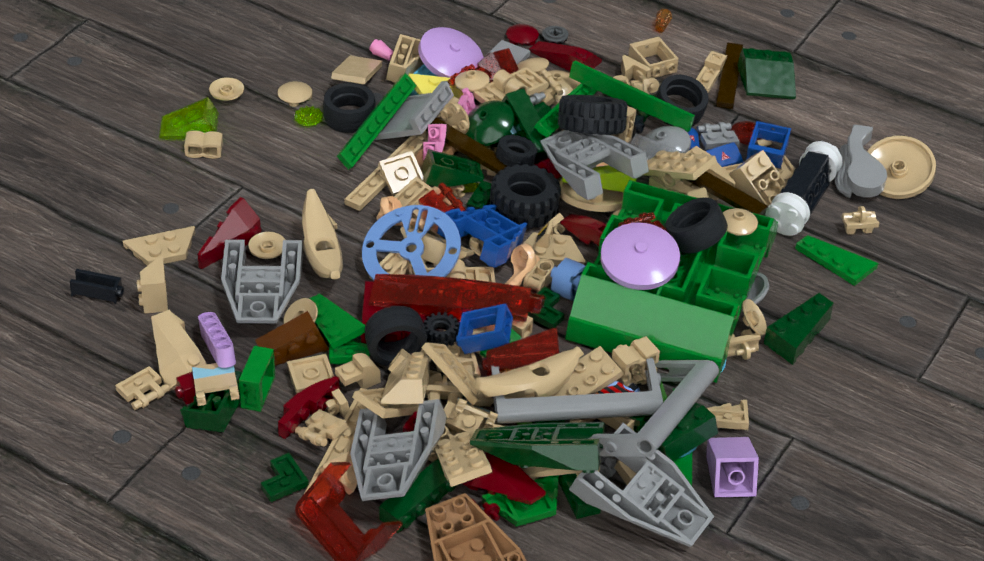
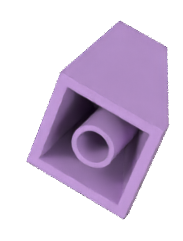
M749 437L708 439L706 457L714 497L756 496L759 457Z

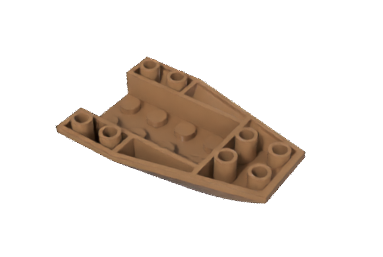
M466 493L425 509L434 561H527L521 549Z

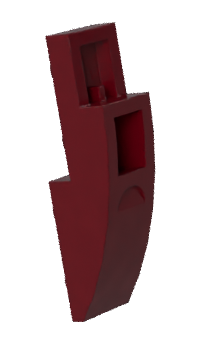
M570 214L560 221V224L567 231L573 233L587 245L594 242L598 247L600 237L607 225L596 219Z
M335 376L319 381L300 391L284 404V416L278 421L279 436L286 439L291 433L295 432L296 427L303 420L308 418L309 414L313 415L319 409L324 411L327 408L326 402L333 399L332 391L338 388L340 390L339 377Z

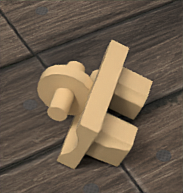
M644 75L639 76V80L630 81L632 87L648 94L656 92L659 88L657 79L646 78Z
M859 206L858 212L842 213V220L847 234H854L856 229H862L865 233H872L874 228L879 227L875 211H866L864 206Z
M750 329L743 330L739 337H735L732 334L727 357L742 355L744 360L750 359L751 353L759 350L758 344L761 336L757 333L753 334Z
M443 375V381L435 380V385L428 384L426 398L428 400L448 399V401L456 404L458 397L463 399V394L451 381H448L446 375Z

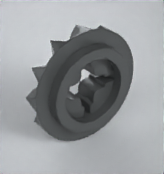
M549 26L542 32L544 41L555 44H563L564 41H567L569 35L568 31L560 26Z

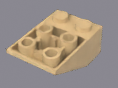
M764 150L754 154L729 173L730 177L736 182V186L742 192L768 206L772 203L774 197L781 193L782 188H785L787 185Z
M448 401L444 408L446 415L445 428L439 441L452 439L462 432L473 431L474 433L476 429H483L486 419L466 409L463 410L462 414L454 411L456 404ZM435 450L432 451L428 458L431 462L438 459Z

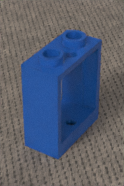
M756 121L748 146L746 160L764 150L775 168L781 169L790 139L791 128ZM758 138L783 144L781 150L756 145Z
M507 304L462 313L456 343L458 347H461L464 354L509 345L513 316ZM495 325L494 331L472 335L473 329Z

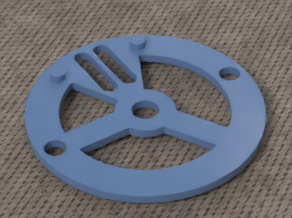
M424 205L404 206L385 214L370 228L363 242L362 260L369 276L375 282H385L388 290L402 293L417 292L436 285L452 271L459 259L461 238L455 223L444 212ZM417 209L419 212L414 231L408 232L412 213ZM427 210L428 213L423 232L418 233L417 230L422 211ZM400 222L403 223L407 238L401 242L380 240L392 226ZM435 224L445 235L446 250L439 264L427 273L421 258L424 252V244L421 239ZM370 242H373V243H374V246H373V247H371V248H367V247H366L368 243H370ZM411 244L417 246L413 252L406 251V248ZM451 249L457 250L455 254H449ZM377 252L400 253L402 258L410 260L416 277L400 278L387 273L378 262Z

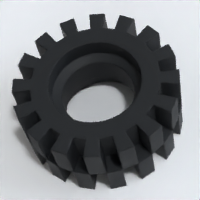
M437 312L436 316L432 313L431 317H426L423 323L427 335V343L445 344L447 347L448 344L452 346L454 342L456 343L459 322H457L456 318L453 319V315L447 316L445 312L441 315V312ZM436 329H445L446 331L440 332L436 331Z

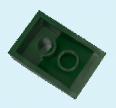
M428 149L422 165V172L425 183L430 187L446 188L484 180L478 162Z

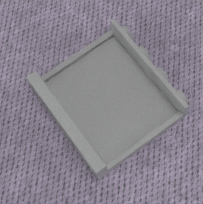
M441 81L432 93L408 96L374 140L421 135L427 129L428 124L432 123L454 96L448 82Z

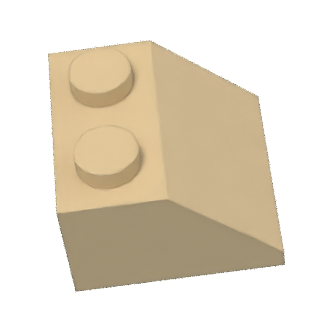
M161 256L140 271L141 280H137L138 292L142 291V294H139V305L144 307V313L168 310L163 256Z

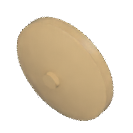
M908 136L887 137L876 142L867 151L887 171L886 185L883 192L880 193L882 196L894 199L916 196L925 191L935 177L936 161L932 151L927 145L915 138Z
M562 179L559 182L561 186L560 198L572 206L596 212H611L622 209L623 192L603 189V193L595 199L586 200L579 196L568 183L562 182Z

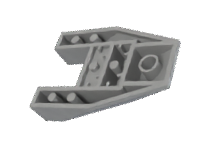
M563 130L540 141L554 167L573 190L586 200L595 199L603 193L600 173L591 169L602 162L633 179L649 172L646 152L616 136Z
M225 240L221 282L236 322L277 323L300 283L303 262L302 240H283L281 266H245V240Z
M440 399L424 401L423 404H419L415 429L411 432L385 435L387 427L385 419L368 408L360 409L350 455L362 501L405 496L444 432L446 415Z
M622 423L614 434H636V432ZM658 449L651 457H616L637 473L623 491L597 470L594 473L581 472L569 489L589 505L688 547L694 544L714 518V515L676 464Z

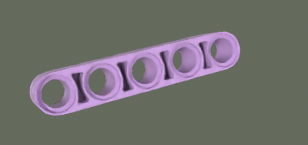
M214 312L200 314L198 320L201 336L217 365L221 368L235 365L236 359L233 343Z

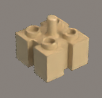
M647 336L634 340L629 347L620 344L616 349H613L612 360L622 370L624 375L616 381L627 387L631 383H641L642 385L647 383L645 370H648L646 359L653 357L655 364L659 361L660 351Z

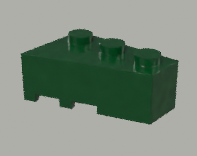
M235 371L236 381H237V386H238V392H239V398H240L239 379H240V376H241L242 372H240V371ZM230 389L205 393L206 405L198 406L195 395L193 397L194 401L188 407L184 406L180 411L186 428L224 433L241 399L231 400Z

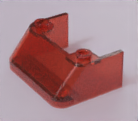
M330 462L300 498L295 507L298 518L334 561H363L382 549L402 526L401 521L383 522L378 528L370 529L364 535L340 507L339 504L345 497V488L339 479L351 466L350 462Z

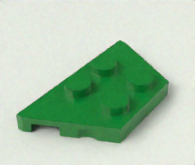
M559 475L534 480L546 492V495L531 505L507 499V495L497 492L495 495L489 493L482 495V503L487 502L489 505L496 503L500 507L498 514L516 527L554 516L557 509Z

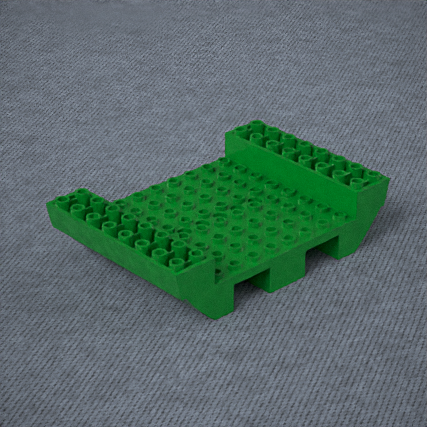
M629 180L623 192L622 209L619 215H611L600 237L599 253L595 263L588 262L582 272L568 320L565 339L594 348L601 346L604 351L612 353L613 349H616L620 344L629 347L634 340L647 336L660 351L659 361L710 360L715 362L719 368V374L713 382L717 383L728 356L730 339L743 310V301L749 295L763 258H767L777 235L778 221L774 218L752 213L758 220L757 229L753 233L740 236L726 232L716 244L703 251L686 255L680 254L679 266L681 267H678L676 274L673 276L675 279H671L666 284L654 289H630L613 281L603 269L601 264V248L607 235L614 229L630 223L652 224L667 232L665 223L670 214L684 203L697 198ZM718 204L722 212L734 209L733 207Z

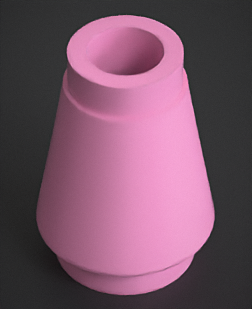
M374 40L369 49L373 55L389 61L393 55V50L382 40Z

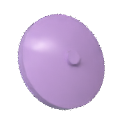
M446 27L433 28L428 30L419 42L418 52L422 62L438 77L456 78L462 72L469 70L481 71L483 68L484 58L480 48L470 37L460 31Z
M647 223L622 225L610 232L602 244L601 264L604 271L613 281L624 287L636 290L654 289L670 281L678 270L680 251L676 241L668 232L655 225Z

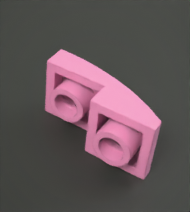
M428 124V142H423V160L428 149L438 152L443 151L447 124Z

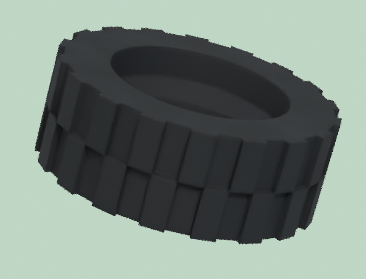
M505 135L499 139L496 157L504 165L510 167L515 164H528V166H532L537 154V147L527 138L518 135Z

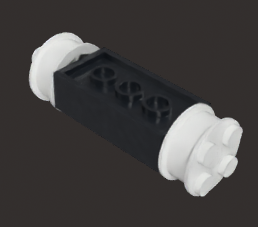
M816 141L808 145L800 157L799 166L795 168L793 176L788 179L785 188H782L781 193L774 197L772 203L766 209L765 216L778 221V233L792 236L802 231L805 223L829 187L830 181L835 178L842 166V156L836 146L823 141Z

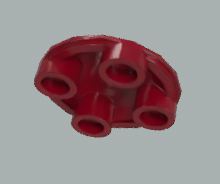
M516 24L507 29L506 36L509 39V43L514 45L527 44L533 46L538 39L539 33L533 26Z

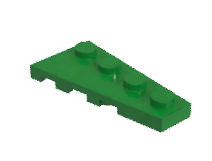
M809 235L797 242L795 246L796 250L854 286L878 267V263Z
M320 293L309 298L316 304L318 309L315 324L333 350L365 333V324Z

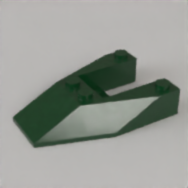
M604 422L536 423L483 428L475 430L470 439V445L513 465H519L521 468L542 467L594 473L600 467V448H603V445L599 442V439L589 438L593 434H605Z

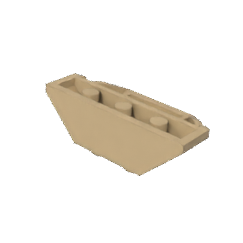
M409 225L408 232H413L415 227ZM401 226L400 230L405 239L407 235L404 226ZM426 233L421 239L424 244V252L421 258L424 262L434 263L433 266L436 267L444 256L446 240ZM414 244L409 245V251H415L417 246ZM461 246L459 259L464 260L474 255L475 251ZM451 249L449 254H455L457 250Z

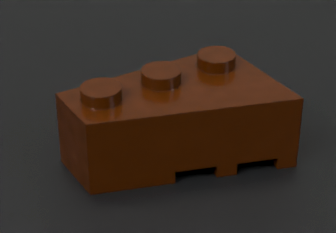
M308 311L255 340L260 347L274 349L275 366L329 350Z

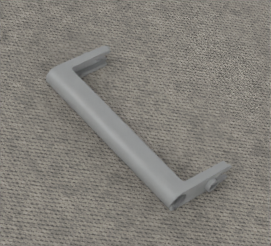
M651 357L646 359L648 370H645L648 391L511 399L504 398V395L493 396L495 413L498 414L496 421L497 424L650 416L663 404L660 389L661 376L660 373H657L654 359ZM491 366L492 375L499 374V367Z
M710 360L658 361L655 364L657 368L669 369L668 374L660 373L661 381L680 382V384L638 433L593 434L589 439H599V442L603 445V448H600V456L651 457L718 376L719 368L716 363Z

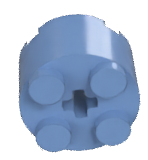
M565 258L558 267H554L551 271V290L563 298L574 301L579 281L586 265L570 258Z

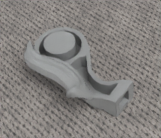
M854 124L847 144L838 149L842 156V166L835 176V185L837 190L848 198L851 197L852 192L861 197L877 196L883 192L886 185V169L863 147L871 140L873 127Z

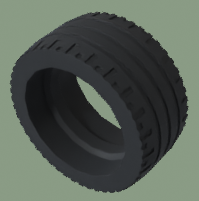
M681 74L671 75L664 79L655 95L656 98L695 115L692 126L698 124L709 101L708 92L701 82L693 77ZM680 95L692 102L694 107L685 108L678 106L668 96Z
M352 82L332 86L326 91L323 100L325 122L333 130L342 133H355L376 107V100L372 90L364 85ZM349 105L357 106L360 108L353 110H344L339 107Z
M709 197L697 198L684 203L670 214L665 223L667 232L676 241L679 251L686 254L697 253L713 246L725 235L728 228L726 218L720 206L714 199Z
M391 306L374 313L365 325V339L368 351L374 361L384 366H389L401 349L412 355L414 352H420L422 350L421 347L427 343L424 323L418 312L410 307ZM395 331L411 332L404 339L395 342L381 340L387 334Z

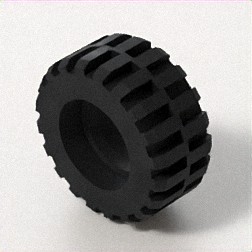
M565 95L559 101L558 125L561 129L571 132L598 135L621 134L626 129L628 105L626 101L618 98L594 95Z
M515 164L512 167H505L493 177L489 202L490 205H496V212L516 224L527 223V229L539 228L543 224L546 225L557 215L561 186L557 178L551 172L548 173L544 168L540 169L536 165Z

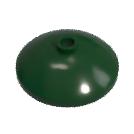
M498 100L479 104L468 114L470 125L465 135L484 146L499 142L501 137L509 134L514 125L515 118L511 107L507 103Z

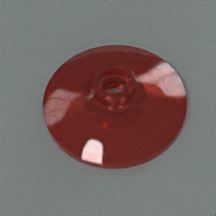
M741 121L734 124L731 131L735 132L740 143L749 144L756 123Z

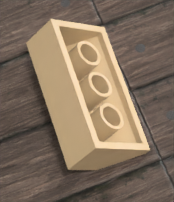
M414 352L412 355H408L389 374L381 398V404H423L430 379L428 355H424L422 352Z

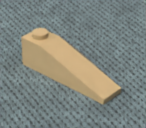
M169 309L152 316L151 322L156 344L159 374L164 384H167L171 391L177 386L176 377L192 372V367L206 365V362L197 346Z

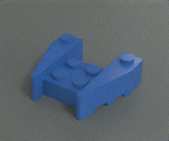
M485 205L482 209L477 210L474 207H467L466 211L452 209L445 212L455 223L460 238L471 234L472 237L484 242L480 260L490 267L495 268L506 263L511 257L512 251L523 242L527 223L516 224L496 212V205ZM438 227L437 234L446 240L444 233Z

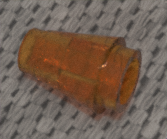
M661 9L657 12L655 30L659 33L664 32L672 20V13L668 9Z

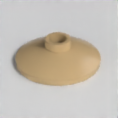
M479 70L465 71L455 78V85L458 89L468 88L470 92L481 90L489 84V76Z
M220 78L211 83L209 92L216 99L233 100L243 94L244 85L235 78Z
M738 208L723 212L728 224L726 232L742 236L751 234L757 229L758 220L751 212Z
M262 232L250 239L249 250L258 258H276L282 254L283 240L285 238L275 232Z
M308 298L295 301L285 313L284 324L307 311L315 323L318 314L316 304Z
M751 299L744 300L743 321L747 327L750 326L759 335L766 334L767 325L761 310Z

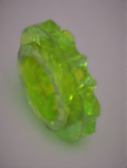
M306 105L305 108L300 107L299 110L295 111L296 122L304 126L316 125L323 118L320 108H315L314 106L308 107Z

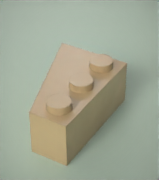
M400 34L389 63L386 80L396 83L401 75L404 73L407 75L409 73L413 74L424 64L418 52L420 39Z

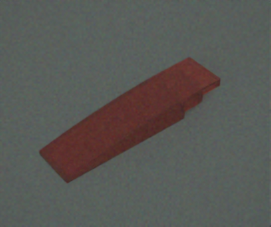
M375 274L369 305L382 308L391 306L410 307L418 312V314L431 316L432 313L436 316L437 312H441V315H443L445 312L447 316L451 314L453 319L456 318L457 321H461L463 312L506 303L513 316V320L526 322L532 288L451 277Z

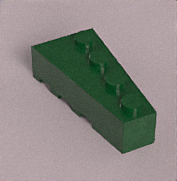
M821 293L816 294L769 325L766 329L764 344L794 365L798 356L802 355L807 345L811 344L816 334H819L829 322L834 303Z

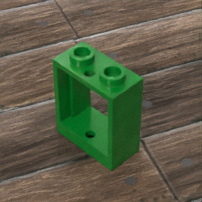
M260 346L253 347L239 379L241 408L262 411L275 380L274 349Z

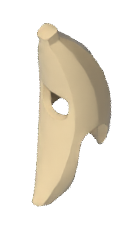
M309 189L306 193L302 213L304 231L303 251L317 275L322 278L339 279L343 269L341 247L333 224L316 191Z
M576 346L574 349L558 353L524 367L492 376L477 377L475 386L488 397L504 395V398L511 399L553 396L568 382L577 366L579 358L584 353Z

